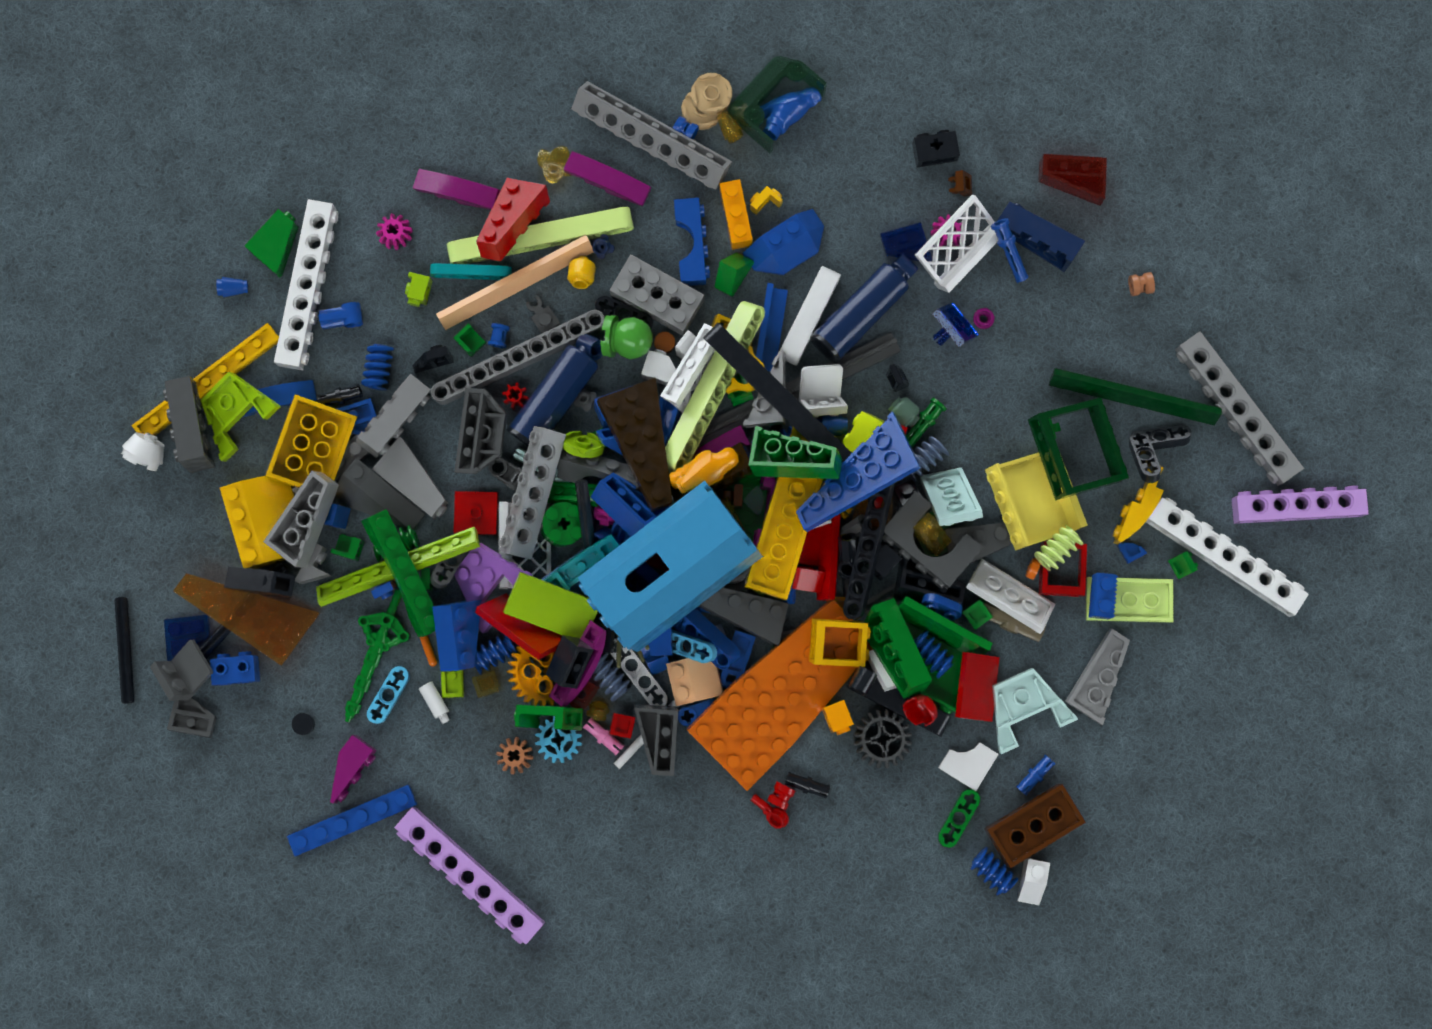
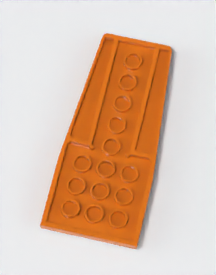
M833 600L825 603L784 638L779 645H776L736 679L686 729L746 791L798 740L822 711V708L829 703L857 668L855 666L814 665L809 662L812 618L854 621L844 615L843 609ZM825 627L823 658L857 660L859 628ZM867 641V648L871 651L873 649Z

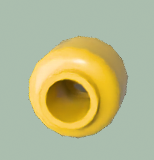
M579 256L570 261L567 279L574 288L586 289L594 283L596 271L594 262L585 256Z

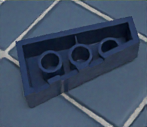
M1009 202L998 219L1008 218L1011 233L1016 237L1015 242L1063 272L1069 267L1085 240L1025 210L1018 203Z

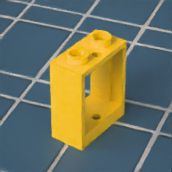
M812 618L809 662L814 665L865 667V662L869 659L867 640L870 639L871 635L868 623L864 621ZM825 627L859 628L857 660L823 658Z

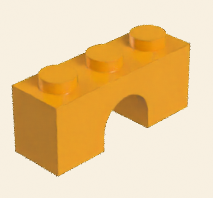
M738 179L719 183L731 248L735 250L749 247L752 245L753 239L741 181Z

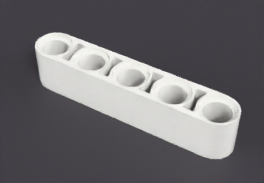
M824 266L820 268L780 351L783 350L785 352V361L795 366L798 365L810 341V336L814 333L840 280L841 274Z

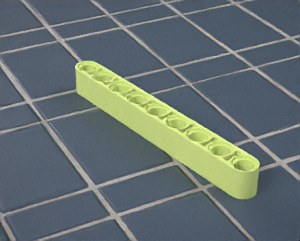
M619 207L527 226V231L518 236L516 239L517 243L506 256L569 244L584 235L588 239L599 238L602 234L609 236L632 231L634 226L630 208ZM478 236L447 243L450 264H470L490 259L481 258L476 242Z
M742 301L726 328L746 350H748L764 319V308ZM716 350L665 447L668 472L670 473L691 461L726 393V389L731 383V379L737 372Z

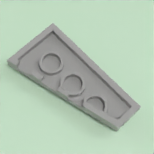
M1111 628L1107 631L1065 700L1066 703L1100 725L1104 724L1105 712L1107 707L1109 708L1113 687L1116 686L1119 668L1122 667L1130 641Z

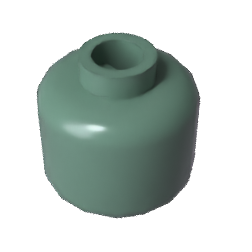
M898 397L888 408L889 414L893 411L902 426L907 427L909 425L912 428L920 419L917 416L920 411L919 407L907 397L902 399Z

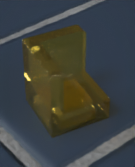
M495 671L478 677H471L478 698L482 699L502 691Z

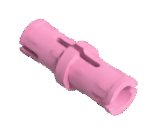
M591 717L588 721L594 729L587 723L584 725L583 729L593 735L599 744L602 743L615 756L620 751L613 745H616L620 750L625 746L610 735L609 729L605 730L594 718Z

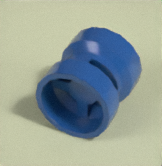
M680 116L675 122L673 129L694 140L699 130V125L695 123L690 124L686 118Z

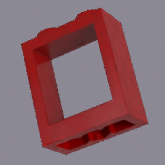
M1048 540L1042 542L1040 547L1043 545L1047 546ZM1075 543L1077 550H1079L1078 586L1048 585V570L1040 565V595L1085 596L1087 544L1081 546Z

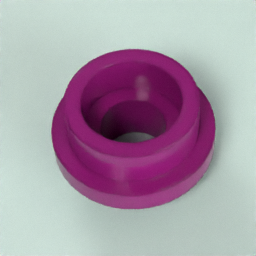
M987 308L978 309L973 316L974 324L980 329L990 328L995 320L993 312ZM980 316H986L987 322H981Z

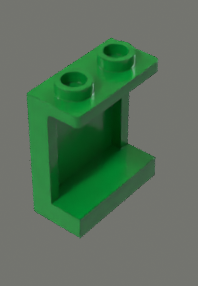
M516 705L514 712L515 727L539 728L540 716L543 715L555 716L554 729L582 731L583 709Z

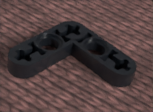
M1174 425L1140 430L1130 435L1129 448L1139 475L1144 482L1155 483L1160 479L1161 467L1154 450L1187 445L1191 439V429L1188 426ZM1162 436L1165 438V440L1159 441L1156 440L1155 437ZM1142 454H1146L1150 456V458L1142 459L1139 456Z

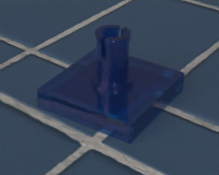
M954 303L938 308L932 313L943 327L933 335L934 340L939 339L936 343L940 346L949 338H952L960 347L979 336Z

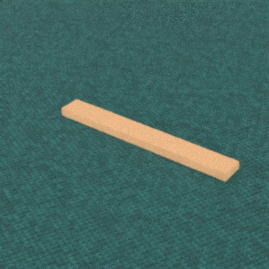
M584 235L438 312L436 315L444 329L447 330L569 266L570 261L579 256L586 257L593 253L591 243L588 237Z

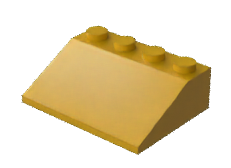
M295 394L265 477L300 488L313 470L322 472L335 481L357 416Z
M261 476L220 487L243 568L259 569L275 564L277 561L286 560L263 541L293 499L292 486Z

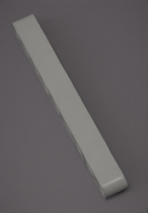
M591 310L436 383L431 388V395L441 405L451 403L465 396L466 388L480 389L565 349L568 345L576 344L578 337L581 335L590 334L593 336L601 332L605 319L604 315L599 310ZM598 317L601 319L599 325L594 326L590 324L591 319ZM575 326L582 328L581 333L577 335L572 334L571 330ZM556 335L563 337V340L558 344L552 342L553 337ZM537 344L544 346L543 350L539 353L533 352V347ZM518 353L524 354V359L520 362L514 361V356ZM497 363H505L503 370L496 371L494 369ZM478 372H486L484 379L477 380L475 378ZM461 380H465L466 386L463 389H457L456 384ZM441 389L447 390V395L444 398L437 397V393Z

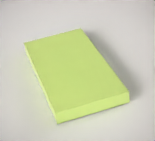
M1086 577V621L1174 622L1173 579L1116 578L1118 586L1115 587L1117 589L1115 591L1117 594L1115 595L1116 599L1114 600L1116 608H1114L1115 612L1113 613L1115 616L1105 620L1089 618L1092 577Z

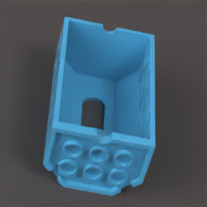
M703 481L578 577L581 583L579 587L586 596L588 595L587 602L592 609L602 614L600 617L602 623L612 631L614 630L619 636L617 639L624 648L627 647L629 651L632 649L639 652L761 559L763 555L706 481ZM658 553L669 570L642 591L631 592L626 586L627 576Z

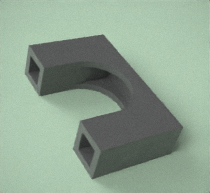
M915 491L885 526L882 539L889 546L894 544L900 549L899 554L903 558L913 560L917 564L915 567L921 573L931 575L934 578L932 581L939 588L945 587L948 589L983 547L966 533L951 552L944 556L930 557L923 554L914 542V528L931 508L932 504Z

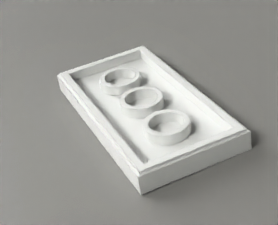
M981 559L966 586L968 590L1039 634L1044 630L1055 607V603L984 559Z

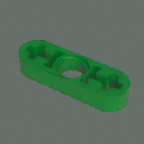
M968 789L960 794L938 833V841L942 846L951 848L959 841L980 803V796L976 791ZM972 793L975 803H970L966 809L971 810L968 814L965 810L958 808V806L961 804L964 807L966 803L964 796H970ZM956 812H961L965 816V821L961 825H956L953 822V815ZM949 823L953 827L960 829L958 833L955 830L953 831L951 837L954 840L952 842L944 843L945 838L942 836L944 833L948 834L951 828L947 827Z

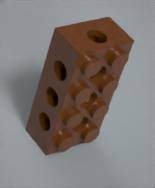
M1056 784L990 824L984 830L1005 865L1012 868L1086 822L1063 784ZM1055 808L1057 810V817L1051 820L1049 811ZM1036 819L1039 827L1033 832L1030 828V823ZM1018 831L1020 833V840L1014 843L1011 835L1013 832Z

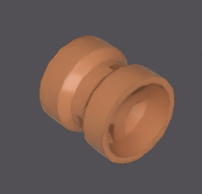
M1151 272L1144 273L1142 276L1136 274L1129 276L1128 285L1131 296H1138L1143 292L1146 294L1154 293L1155 281Z

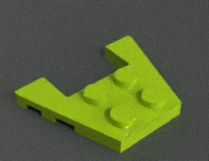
M227 372L201 399L208 425L212 426L214 432V443L218 445L220 454H218L219 459L223 462H227L239 450L227 432L253 406L260 416L266 420L280 408L278 403L233 372Z

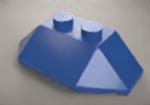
M813 209L797 213L760 236L743 252V255L754 261L752 266L754 271L784 275L818 254L824 225Z

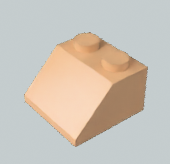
M686 658L666 664L676 706L718 697L724 692L718 668L712 662L700 663Z

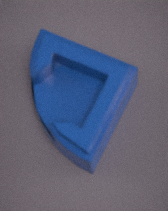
M1124 542L1117 545L1127 564L1147 554L1144 548L1134 543Z

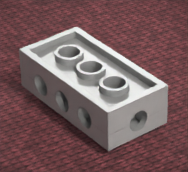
M631 254L609 290L613 298L649 314L653 320L682 336L689 329L705 301L704 294ZM637 282L644 284L642 288L634 287ZM656 292L663 294L658 299L653 298L652 295ZM674 302H678L681 304V306L678 309H673L670 307V305Z

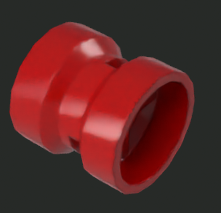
M776 781L774 785L775 790L773 794L769 795L767 801L786 811L789 806L788 801L794 796L796 791Z

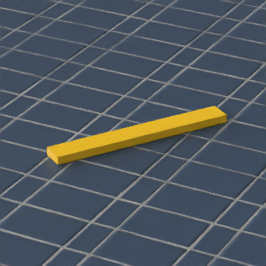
M266 323L193 379L197 385L200 402L227 372L238 374L278 343L279 336L269 323ZM164 400L131 426L138 433H150L156 436L172 423L168 420L166 412L169 409L168 402Z

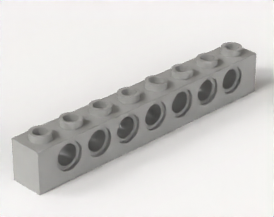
M588 81L577 91L571 109L581 117L590 119L597 126L606 128L613 132L615 136L624 138L631 142L633 146L642 148L649 152L651 156L660 158L667 162L669 166L685 172L687 176L703 182L709 188L716 190L719 187V183H723L732 163L729 159Z
M1200 331L1175 349L1178 360L1182 364L1185 363L1190 369V376L1195 381L1198 380L1203 386V393L1208 398H1212L1215 402V407L1222 408L1221 415L1224 414L1227 418L1230 429L1233 432L1237 431L1241 437L1242 445L1252 451L1255 455L1253 456L1255 462L1259 466L1264 467L1267 471L1268 479L1273 484L1276 483L1279 486L1304 469ZM1195 354H1198L1202 357V363H1198L1195 361ZM1207 371L1215 374V380L1208 378ZM1220 388L1227 390L1228 397L1221 395ZM1234 405H1237V406L1240 407V409H1241V414H1240V415L1236 414V413L1233 411V406H1234ZM1247 422L1253 424V432L1249 431L1246 428ZM1260 439L1267 443L1266 449L1260 447ZM1273 456L1280 460L1279 466L1273 464Z

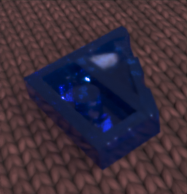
M921 222L880 234L886 256L898 258L904 253L910 260L919 261L915 254L927 242ZM930 250L923 256L926 261H932Z
M209 615L164 620L167 661H172L189 640H195L198 644L210 637Z

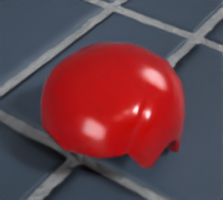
M914 694L903 704L904 714L914 725L926 723L925 726H928L937 719V706L927 695Z

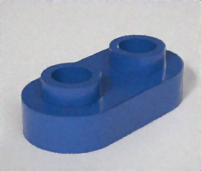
M927 593L922 597V605L951 621L960 618L962 615V605L934 593Z

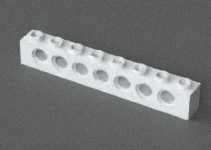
M310 199L307 201L274 363L279 367L303 371L304 365H307L309 361L308 345H311L313 342L312 326L316 324L318 313L315 311L317 304L321 303L322 292H320V287L326 280L325 263L328 264L330 260L329 244H332L334 241V231L332 230L339 216L333 203ZM325 221L322 228H316L318 222ZM314 242H321L318 248L312 249V244ZM316 261V266L313 269L307 268L310 262ZM306 282H312V286L309 289H303ZM302 302H308V306L304 310H299ZM298 322L304 323L302 329L295 330V325ZM299 342V348L291 351V345Z
M1162 497L1146 523L1288 617L1297 614L1309 595L1304 591L1305 588L1297 582H1290L1286 579V575L1279 570L1273 571L1267 567L1268 563L1260 558L1255 559L1249 555L1250 552L1242 546L1237 547L1231 543L1232 540L1228 536L1217 534L1213 531L1211 525L1203 521L1202 523L1199 522L1190 511H1182L1176 507L1177 503L1170 498L1164 499ZM1169 514L1176 517V525H1172L1168 521ZM1187 526H1190L1194 529V537H1191L1187 534ZM1206 538L1213 542L1212 549L1205 546L1204 541ZM1224 550L1230 552V561L1223 558ZM1242 562H1245V563L1248 564V566H1249V572H1248V573H1245V572L1242 571V569H1241V564H1242ZM1261 574L1267 577L1266 585H1263L1259 580ZM1279 586L1283 587L1286 591L1284 597L1278 594Z

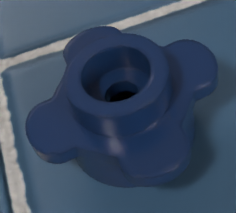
M602 234L599 239L591 242L593 252L599 259H604L605 255L613 253L615 250L614 245L609 242V236L606 234Z

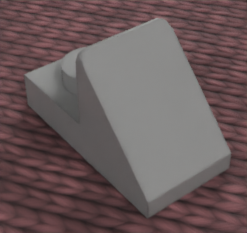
M316 543L308 567L300 569L295 578L296 582L306 584L331 576L317 568L318 564L322 565L327 557V553H325L327 549Z

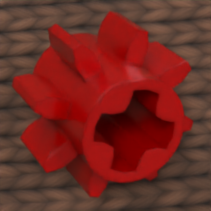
M518 382L512 387L507 384V392H502V395L507 397L504 400V404L508 405L511 403L512 410L518 405L523 407V401L529 399L524 395L527 392L526 387L520 389ZM512 393L518 394L519 399L515 400Z

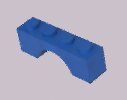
M699 198L674 200L676 226L687 230L694 240V246L690 254L679 261L680 280L688 286L706 285V278H710L709 265L705 266L704 258H708L707 245H703L702 238L706 237V225H701V217H705L704 204L699 203Z

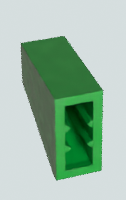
M278 209L244 246L280 278L284 273L298 226L294 223L296 219L288 211L283 213Z

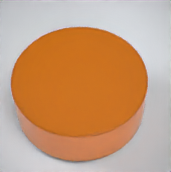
M1032 558L1025 574L1026 578L1034 580L1041 565L1036 558Z

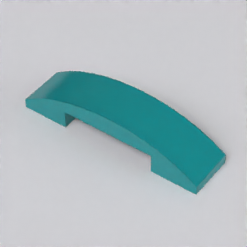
M610 534L570 559L545 578L544 581L570 590L571 586L579 582L578 577L620 545L613 535Z

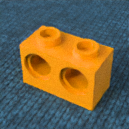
M845 700L822 708L831 733L836 732L837 735L851 731L849 726L854 725Z

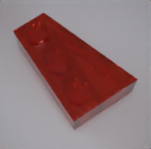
M1043 154L1039 161L1038 182L1101 206L1105 200L1107 158Z

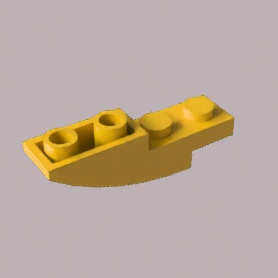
M1158 481L1155 483L1145 482L1143 489L1139 488L1135 500L1138 503L1131 501L1128 505L1123 506L1120 517H1123L1120 525H1116L1113 532V537H1116L1114 540L1115 544L1118 545L1132 536L1151 516L1164 490L1156 487Z

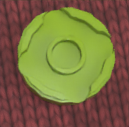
M581 431L566 433L563 449L567 453L581 458L598 457L603 454L605 448L597 435L587 432V435H583Z

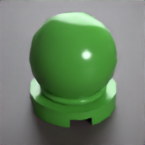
M607 315L602 325V330H606L605 341L601 340L600 343L603 356L613 358L618 353L621 357L631 360L641 358L650 350L653 342V333L645 321L635 317L624 318L619 321L617 315Z

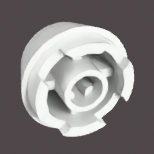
M135 432L122 445L123 450L121 454H123L122 457L135 465L138 463L147 466V470L157 471L159 465L163 464L165 446L157 440L156 436L150 433L142 434Z

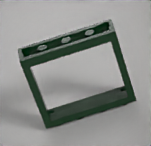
M1101 398L1038 413L1028 419L1055 501L1117 484L1129 478ZM1088 409L1111 477L1072 487L1048 419Z

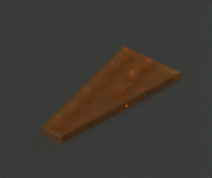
M187 573L173 590L281 666L320 615V612L262 595L224 588L223 584Z

